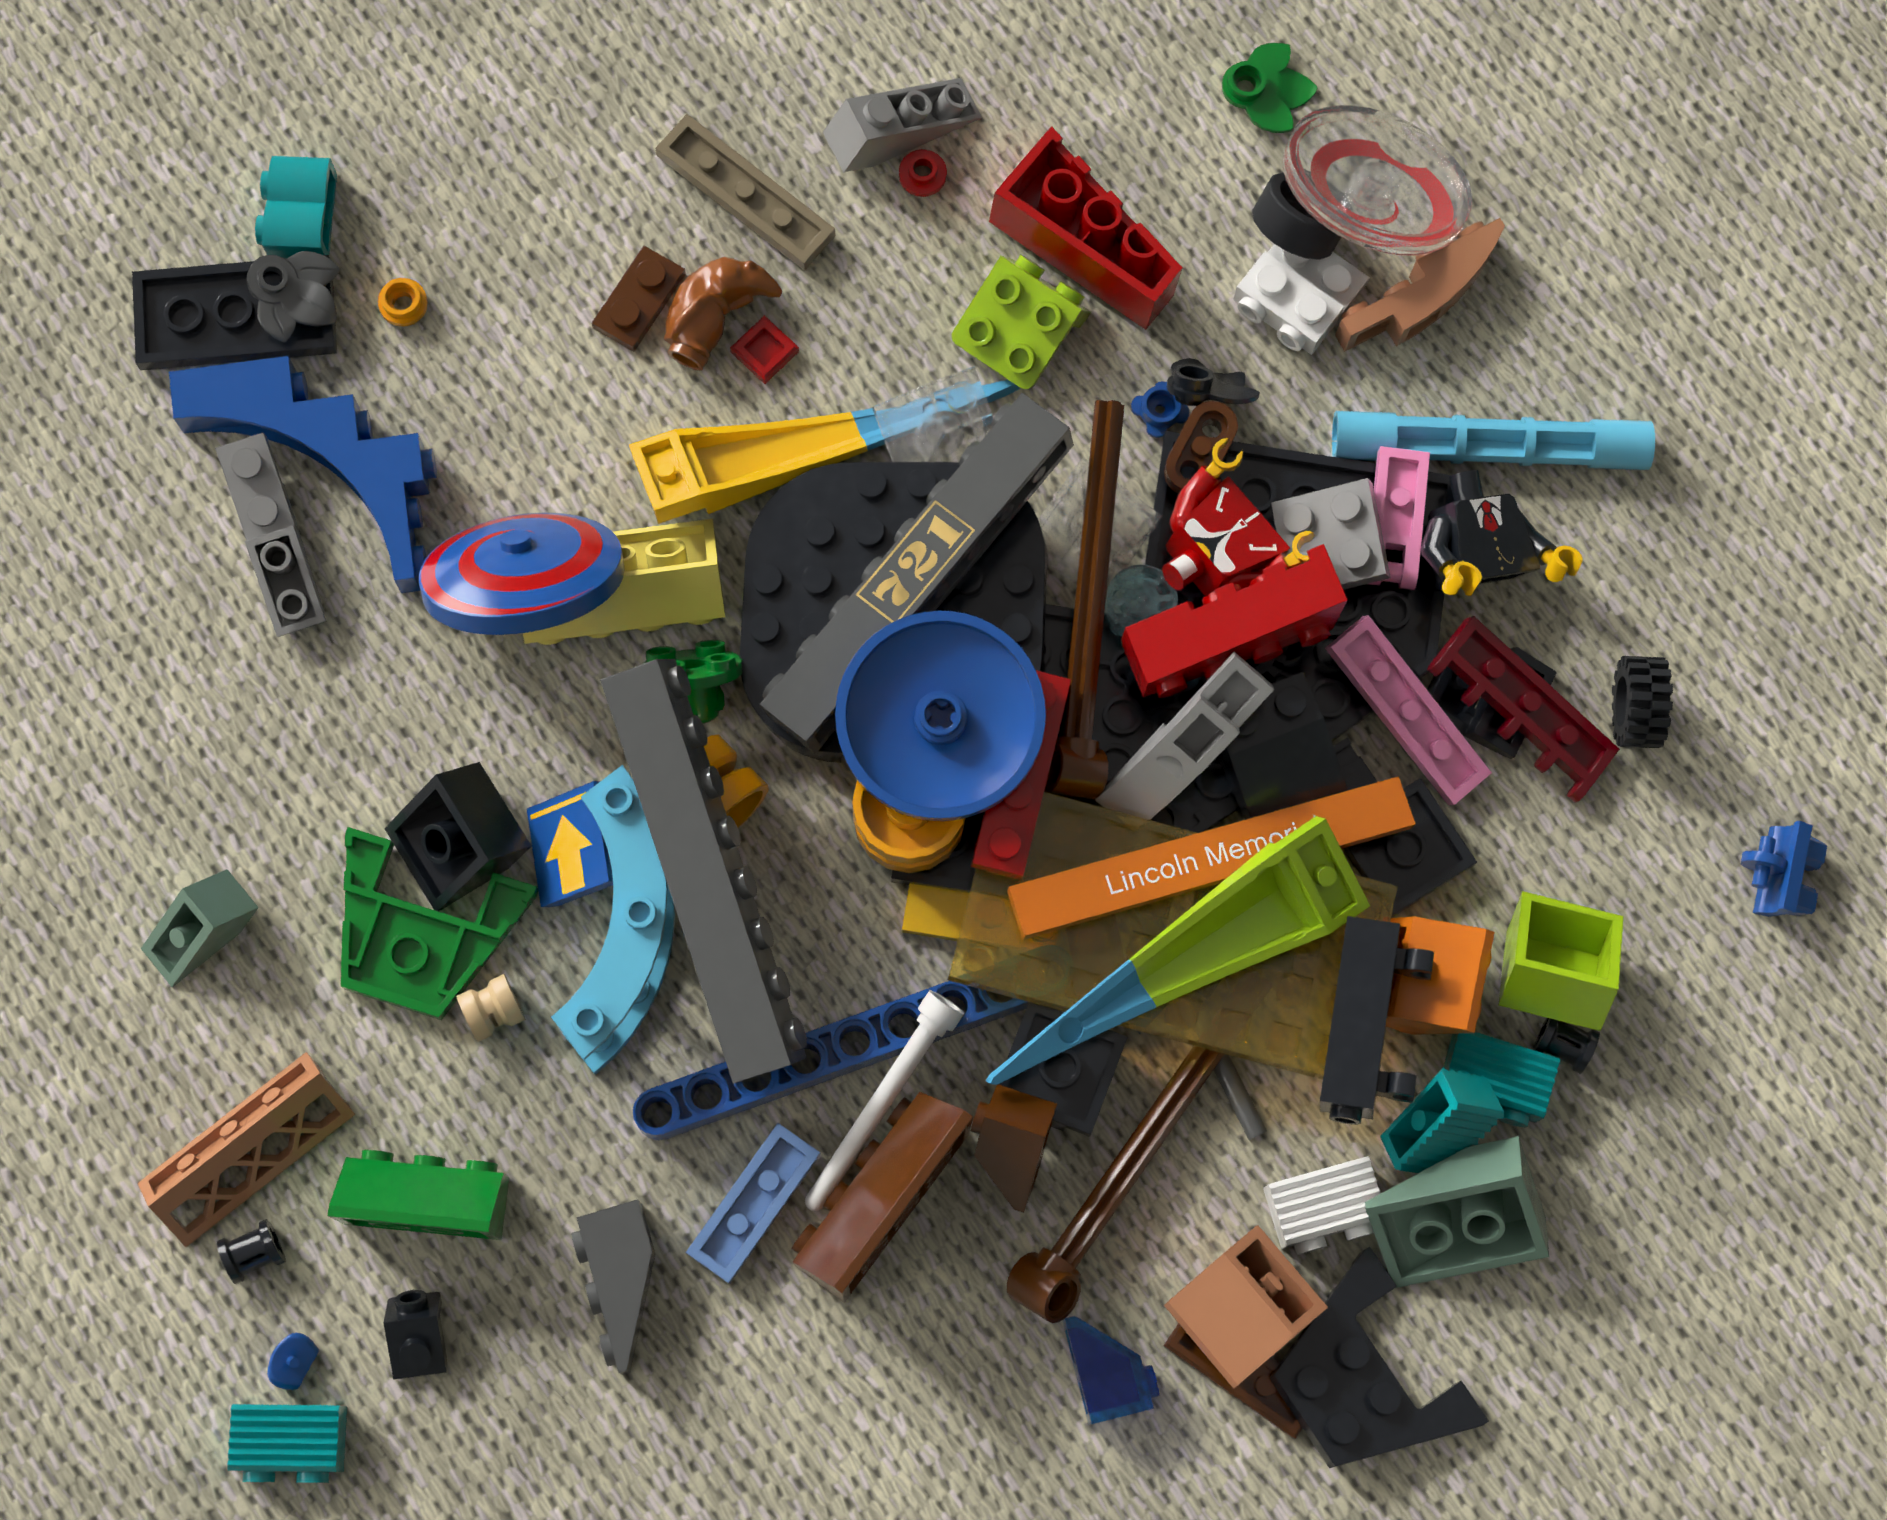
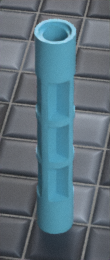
M1335 411L1332 424V441L1337 442H1332V457L1357 461H1377V452L1380 446L1430 452L1429 460L1450 461L1451 464H1462L1463 461L1518 463L1520 466L1563 464L1587 465L1588 468L1650 470L1655 452V429L1652 421L1591 419L1590 422L1537 421L1533 417H1522L1521 420L1466 418L1465 415H1453L1452 418L1397 416L1396 413Z

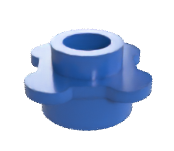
M1165 381L1156 383L1154 387L1146 391L1144 396H1136L1131 403L1132 413L1143 419L1147 425L1146 431L1148 435L1154 438L1163 437L1166 429L1176 423H1185L1190 413L1187 405L1177 402L1175 396L1168 392L1166 388L1167 382ZM1157 406L1164 407L1165 411L1163 413L1156 412L1155 408Z

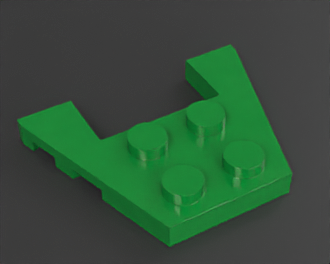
M347 827L345 833V847L347 849L343 888L345 891L344 921H342L341 987L344 990L442 1021L457 1001L456 996L466 990L536 899L539 889L537 886L493 873L475 922L384 895L377 891L391 856L394 843L391 840Z

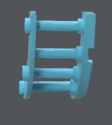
M623 765L581 796V799L594 816L602 832L612 867L613 905L608 933L601 953L582 986L562 1008L551 1016L562 1031V1034L595 1075L624 1048L647 1015L661 988L669 964L674 937L675 906L634 781Z

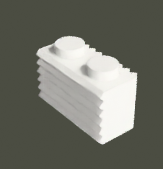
M1369 1156L1274 1182L1263 1188L1281 1249L1294 1246L1297 1255L1327 1247L1325 1237L1344 1231L1346 1239L1349 1241L1374 1233L1365 1210V1202L1381 1193Z

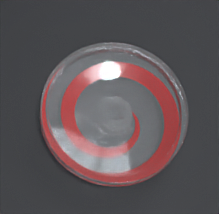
M1352 105L1329 106L1307 114L1296 124L1283 152L1282 162L1286 181L1294 196L1309 214L1337 235L1374 251L1407 256L1423 255L1438 251L1455 240L1471 211L1472 193L1469 181L1452 154L1435 138L1419 127L1380 110Z

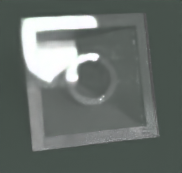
M975 366L932 381L872 407L892 462H959L966 448L974 441L981 442L992 429V411Z
M1081 458L1038 519L1047 546L1048 562L1054 569L1076 585L1089 461L1085 458ZM1118 482L1106 594L1163 517Z

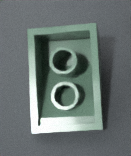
M1519 1136L1466 1147L1365 1202L1366 1213L1389 1275L1397 1285L1396 1288L1549 1257L1546 1216Z

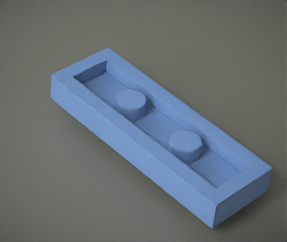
M777 1123L690 1245L686 1254L730 1284L816 1163L821 1153Z

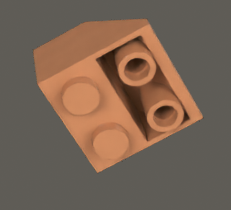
M1259 1225L1255 1226L1164 1305L1233 1389L1328 1308Z

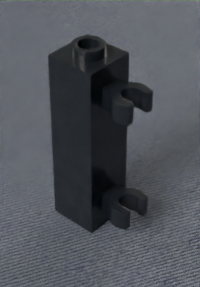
M1347 916L1320 1095V1112L1330 1113L1329 1119L1338 1123L1358 1125L1361 1124L1362 1118L1373 1120L1376 1096L1407 1103H1413L1417 1075L1404 1072L1380 1071L1394 973L1415 979L1431 980L1434 952L1424 949L1398 948L1400 936L1399 923Z

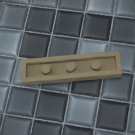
M688 114L680 120L655 148L657 157L804 271L836 236L835 228Z

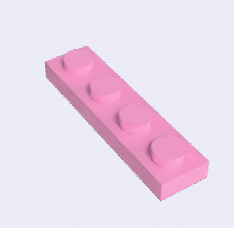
M1369 615L1362 616L1325 647L1330 656L1447 805L1457 804L1492 773Z

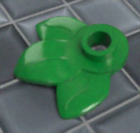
M1284 43L1260 45L1255 48L1248 61H1241L1228 68L1222 80V92L1226 100L1235 107L1245 109L1254 125L1272 133L1292 131L1294 123L1290 110L1307 103L1316 94L1318 89L1317 85L1309 78L1287 67L1290 61L1291 49L1289 44ZM1243 80L1249 81L1253 84L1254 90L1250 92L1242 91L1237 87V83Z

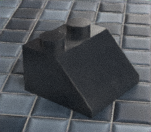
M480 762L436 774L384 828L432 908L438 912L490 881L493 873L501 874L508 870L532 847Z

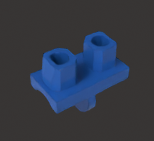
M1796 821L1791 826H1770L1768 836H1761L1758 851L1752 850L1742 853L1741 865L1754 871L1751 886L1758 888L1753 913L1772 917L1786 914L1802 916L1815 912L1818 893L1815 888L1802 884L1804 870L1813 871L1820 869L1821 865L1825 862L1827 845L1811 836L1813 825Z

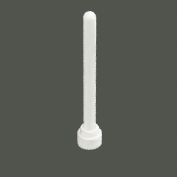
M929 990L918 1007V1010L921 1012L916 1019L920 1023L806 1195L805 1205L809 1210L820 1211L823 1209L826 1200L841 1182L937 1035L943 1037L947 1030H954L964 1012L953 1002Z

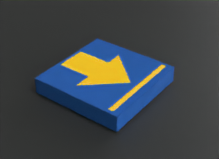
M592 781L527 808L541 907L560 906L613 886L612 867L605 840L594 816L581 799L583 794L600 781Z

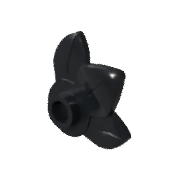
M1192 358L1182 359L1172 364V376L1168 378L1166 386L1168 392L1175 396L1177 402L1188 406H1198L1207 400L1227 404H1248L1256 401L1260 395L1259 391L1244 387V372L1213 373L1199 360Z

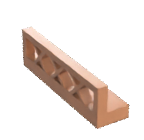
M306 1052L137 1184L148 1207L180 1242L187 1247L346 1123L355 1113L330 1084L312 1057ZM322 1094L336 1108L320 1122L303 1121L305 1107ZM273 1132L290 1133L288 1147L279 1154H261L263 1140ZM230 1166H248L246 1179L237 1187L218 1188L220 1174ZM188 1199H205L203 1213L187 1226H184L172 1213V1211Z

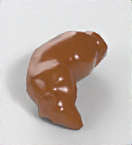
M721 257L705 264L682 282L674 296L666 318V333L664 335V340L671 345L668 350L669 356L688 368L702 371L711 356V351L723 335L725 315L732 310L753 302V296L780 297L783 292L782 289L764 268L753 261H739L730 257Z

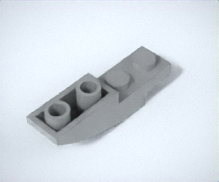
M260 433L216 447L215 449L246 538L245 544L276 636L281 637L327 622L285 485L281 481L267 436L264 433Z
M1233 652L1167 725L1163 723L1111 779L1100 796L1095 798V800L1134 833L1179 795L1240 733L1239 727L1274 691L1273 685L1237 653Z

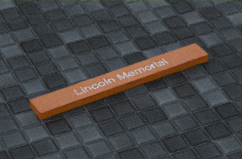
M1399 776L1009 886L1007 893L1022 939H1028L1220 884L1270 842L1277 843L1315 816L1327 820L1341 849L1412 829L1416 823Z

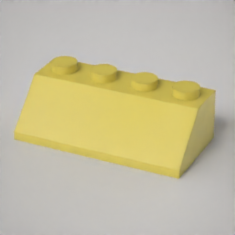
M713 519L614 531L613 533L621 544L625 569L622 582L617 590L603 604L577 619L544 630L523 633L524 643L538 642L543 645H552L566 638L581 636L604 638L619 631L638 629L648 632L658 630L664 625L687 622L693 625H702L717 618H724L725 609Z

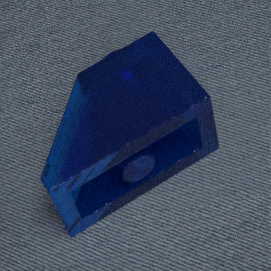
M1076 1316L1065 1318L1062 1321L1088 1425L1154 1409L1151 1398L1160 1395L1152 1365L1143 1367L1139 1354Z

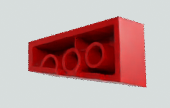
M1051 126L995 191L989 222L1146 330L1173 298L1183 267L1142 223L1136 224L1122 209L1123 202L1111 190L1106 192L1091 176V168L1079 155L1074 157L1062 144L1063 138Z
M1322 544L1307 550L1308 561L1289 570L1287 567H1284L1282 561L1262 569L1264 573L1250 582V586L1242 589L1239 584H1233V582L1217 588L1202 599L1203 606L1195 609L1193 603L1187 601L1125 627L1121 643L1142 696L1146 697L1157 693L1159 698H1165L1186 689L1188 686L1186 682L1204 675L1206 680H1208L1233 652L1237 653L1245 661L1253 659L1255 664H1259L1283 653L1282 648L1300 641L1302 647H1307L1327 639L1331 635L1329 631L1333 629L1347 602V597L1325 545Z

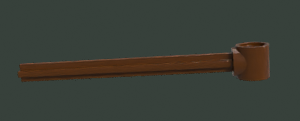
M1096 400L1094 405L1068 679H1071L1065 703L1062 737H1057L1044 790L1048 793L1095 799L1100 796L1108 778L1107 755L1104 750L1099 749L1100 742L1092 740L1125 406L1115 400Z
M1250 970L1244 973L1211 1020L1210 1028L1206 1034L1201 1035L1051 1251L1043 1247L1039 1254L1036 1252L1027 1253L1013 1266L1007 1280V1293L1011 1299L1051 1323L1062 1321L1072 1312L1081 1292L1079 1280L1081 1274L1076 1267L1272 987L1269 982L1261 979L1254 971Z

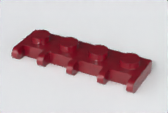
M1475 616L1466 618L1427 668L1436 677L1448 666L1469 685L1461 696V701L1469 707L1481 696L1506 720L1500 726L1497 733L1504 740L1509 739L1518 730L1542 752L1534 763V767L1544 773L1555 763L1575 782L1567 793V797L1574 803L1579 802L1586 795L1620 750Z

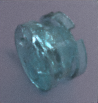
M1150 565L1129 566L1121 570L1109 584L1104 611L1106 622L1115 635L1122 637L1125 627L1177 606V591L1167 583L1162 570Z

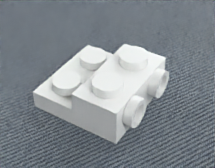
M1274 244L1268 252L1264 251L1237 285L1233 300L1238 303L1237 308L1245 318L1254 323L1264 321L1277 330L1278 339L1286 347L1294 351L1304 349L1312 355L1339 321L1342 314L1367 285L1370 277L1334 252H1332L1331 256L1321 260L1305 259L1291 254Z

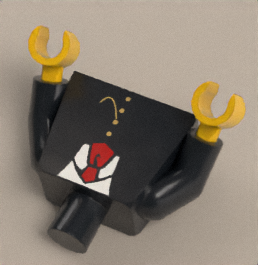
M1478 470L1464 471L1449 476L1454 502L1430 511L1428 525L1420 549L1422 557L1432 568L1435 592L1443 590L1445 594L1456 595L1459 589L1462 588L1465 595L1471 596L1480 584L1514 579L1540 569V565L1546 564L1545 575L1551 582L1562 581L1566 572L1570 576L1577 574L1583 562L1580 552L1570 546L1556 547L1551 541L1540 534L1520 511L1515 497L1509 493L1484 497Z

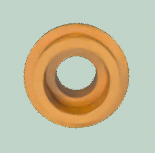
M396 278L389 281L381 289L378 296V308L381 315L387 322L395 326L403 327L415 324L424 316L428 306L427 296L422 286L408 278ZM406 296L412 299L410 307L404 310L394 307L395 301L400 297Z

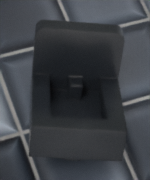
M409 1290L388 1299L383 1324L393 1380L447 1372V1354L440 1318L442 1306L440 1292L426 1293L422 1290Z

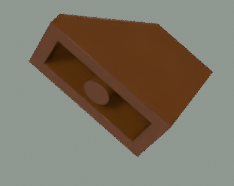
M998 1084L990 1103L980 1101L971 1126V1132L979 1134L974 1156L1012 1208L1024 1213L1039 1172L1057 1103Z

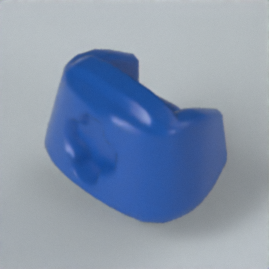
M296 1332L285 1337L276 1346L270 1357L267 1371L269 1381L281 1389L297 1390L318 1355L319 1349L315 1343L302 1333Z

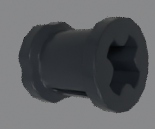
M1546 1018L1535 1041L1533 1050L1541 1053L1546 1052L1572 1064L1573 1071L1582 1074L1595 1052L1600 1032L1594 1029L1586 1032L1569 1023ZM1557 1037H1559V1038H1561V1039H1563V1040H1565V1041H1567V1042H1569V1043L1574 1044L1575 1047H1573V1046H1571V1045H1569V1044H1567V1043H1565V1042H1563V1041H1561V1040H1558Z
M267 1219L259 1222L258 1229L229 1241L223 1238L217 1241V1249L223 1266L232 1282L236 1285L243 1282L244 1275L270 1263H275L279 1266L286 1262L285 1254L276 1232Z

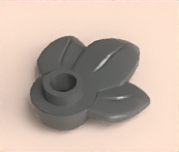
M308 251L298 252L287 259L277 255H265L256 259L248 269L246 281L250 293L258 300L257 318L262 328L272 337L285 343L291 337L296 322L310 326H327L336 323V306L325 286L338 275L339 267L326 256ZM269 271L276 272L280 275L282 282L276 286L268 285L264 281L263 275Z

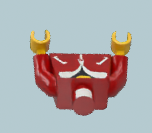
M1229 438L1221 439L1215 444L1211 464L1208 467L1202 465L1177 496L1169 521L1174 533L1166 544L1167 551L1173 559L1163 565L1162 568L1165 580L1176 590L1183 589L1191 582H1194L1205 596L1212 593L1215 589L1232 582L1233 584H1239L1243 589L1250 586V582L1264 573L1262 569L1282 561L1284 567H1287L1289 570L1307 562L1309 559L1308 555L1300 553L1302 545L1310 542L1315 537L1313 532L1303 531L1296 535L1292 542L1293 551L1286 556L1290 549L1288 544L1233 480L1228 476L1221 482L1219 476L1224 471H1232L1238 468L1243 458V451L1230 463H1224L1218 458L1219 451L1226 446Z

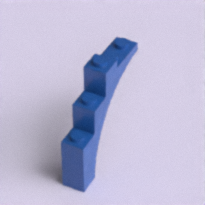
M289 356L169 372L173 419L183 434L226 432L254 436L264 433L268 440L286 445L322 464L355 492L377 521L390 555L394 581L400 592L421 591L418 581L419 571L427 556L424 545L416 546L414 529L422 528L423 520L419 499H411L410 497L430 494L428 479L437 478V468L433 449H425L418 433L372 439L373 433L368 410H360L354 395L308 400L304 372L296 371Z

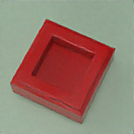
M764 315L730 347V352L759 380L766 384L799 353V347Z

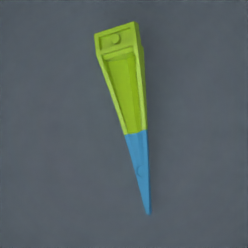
M1315 816L1277 843L1270 842L994 1070L988 1076L986 1082L998 1085L1061 1052L1160 1005L1247 967L1329 935L1347 922V916L1355 917L1369 908L1370 904L1327 820Z

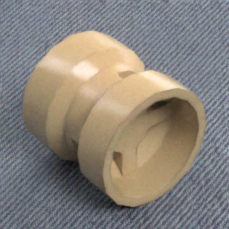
M505 974L490 980L485 989L480 991L470 989L456 996L477 1042L492 1036L495 1028L504 1024L514 1026L526 1020Z

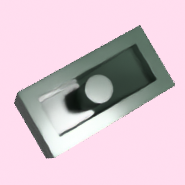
M228 869L182 888L141 947V950L170 986L174 987L238 936L259 907Z

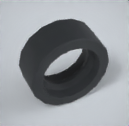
M1286 172L1272 175L1252 209L1254 222L1263 235L1278 247L1305 259L1321 260L1331 256L1342 237L1322 224L1302 205L1288 182ZM1292 173L1299 192L1310 207L1331 225L1345 232L1349 224L1335 217L1321 205L1310 190L1307 177ZM1324 186L1325 193L1333 205L1350 217L1349 210L1342 200Z

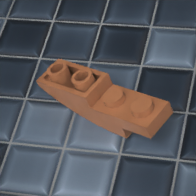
M1501 218L1487 225H1484L1482 221L1476 222L1461 231L1457 236V240L1445 246L1440 244L1429 251L1419 253L1415 258L1416 262L1409 276L1412 284H1410L1409 280L1401 281L1389 288L1384 293V298L1373 304L1368 305L1366 301H1363L1346 310L1341 316L1342 319L1335 334L1344 352L1385 331L1388 332L1397 347L1441 318L1473 285L1487 264L1505 227Z

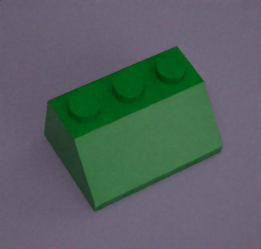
M362 1150L361 1159L346 1157L328 1208L327 1216L344 1225L502 1240L510 1178L505 1173L497 1172L498 1164L493 1162L467 1160L466 1169L445 1167L446 1159L441 1157L414 1155V1162L410 1164L393 1162L394 1154L390 1152Z

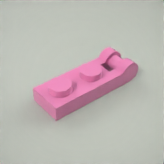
M1380 446L1377 452L1374 494L1385 549L1403 551L1401 563L1388 562L1391 578L1381 581L1398 583L1401 589L1415 590L1420 563L1430 452ZM1377 581V582H1373V583H1369V584H1370V585H1378V586H1379L1380 583H1381V581Z

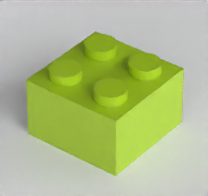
M1522 891L1506 932L1498 1006L1601 1031L1619 990L1624 916Z

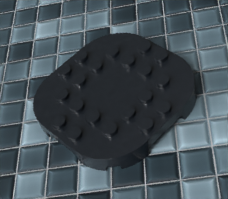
M847 462L825 465L809 470L789 481L768 500L760 511L750 532L745 556L740 658L742 659L743 671L741 678L747 697L760 719L783 744L804 756L826 762L841 763V758H844L836 730L818 752L814 754L769 719L760 706V703L764 700L763 692L766 686L776 675L780 673L785 675L796 662V653L801 644L810 635H818L830 621L829 614L834 605L843 596H851L863 582L861 580L862 574L870 562L878 556L883 558L895 544L894 537L902 524L909 518L916 519L928 505L926 501L931 490L939 481L943 479L948 481L960 467L959 462ZM1028 501L936 611L965 613L995 625L1009 635L1023 649L1035 670L1045 672L1047 570H1049V557L1039 520Z

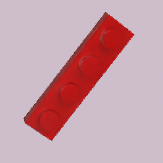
M1037 670L1036 672L1043 689L1046 709L1045 730L1038 757L1019 787L1002 802L984 811L971 864L973 868L1019 880L1024 876L1071 679Z

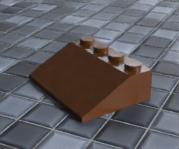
M919 1092L912 1102L904 1097L886 1121L893 1128L880 1144L875 1139H872L855 1162V1165L862 1170L850 1186L841 1181L826 1200L823 1206L830 1212L820 1226L816 1228L810 1223L791 1249L798 1253L793 1261L794 1266L845 1303L969 1136L973 1116L961 1108L922 1092Z

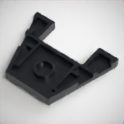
M1371 1247L1358 1254L1341 1281L1327 1296L1328 1299L1325 1301V1304L1328 1308L1304 1328L1269 1377L1329 1468L1478 1428L1489 1422L1462 1381L1455 1383L1417 1409L1356 1320V1315L1396 1288L1397 1285Z

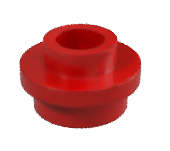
M919 149L912 151L900 163V183L907 192L914 196L927 197L934 195L942 189L946 182V164L937 153L931 150ZM919 166H927L932 172L927 176H919L914 170Z

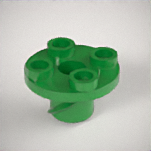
M722 640L700 641L695 644V649L679 651L670 646L653 647L646 651V661L644 662L647 663L655 659L676 660L677 666L679 665L684 669L690 682L691 693L687 697L693 715L698 716L703 724L717 718L719 711L723 710L725 706L724 693L720 685L737 679L743 672L742 659L738 654L726 651L725 642Z

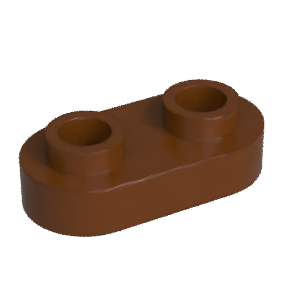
M1207 401L1196 406L1191 412L1168 455L1164 469V476L1168 486L1177 494L1190 480L1183 477L1180 470L1184 467H1192L1198 471L1202 465L1208 467L1213 461L1212 452L1215 444L1221 439L1229 438L1226 446L1218 453V458L1222 462L1224 461L1234 442L1238 429L1237 417L1230 407L1218 401ZM1212 425L1219 430L1220 434L1216 437H1208L1203 433L1202 428Z

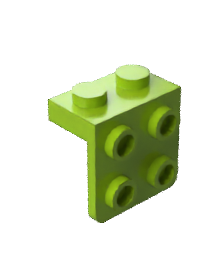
M1020 254L1017 261L1004 256L999 257L954 328L951 337L957 346L1018 387L1031 389L1039 380L1071 328H1081L1091 314V311L1081 305L1085 296L1062 281L1055 288L1040 278L1045 271L1042 267Z

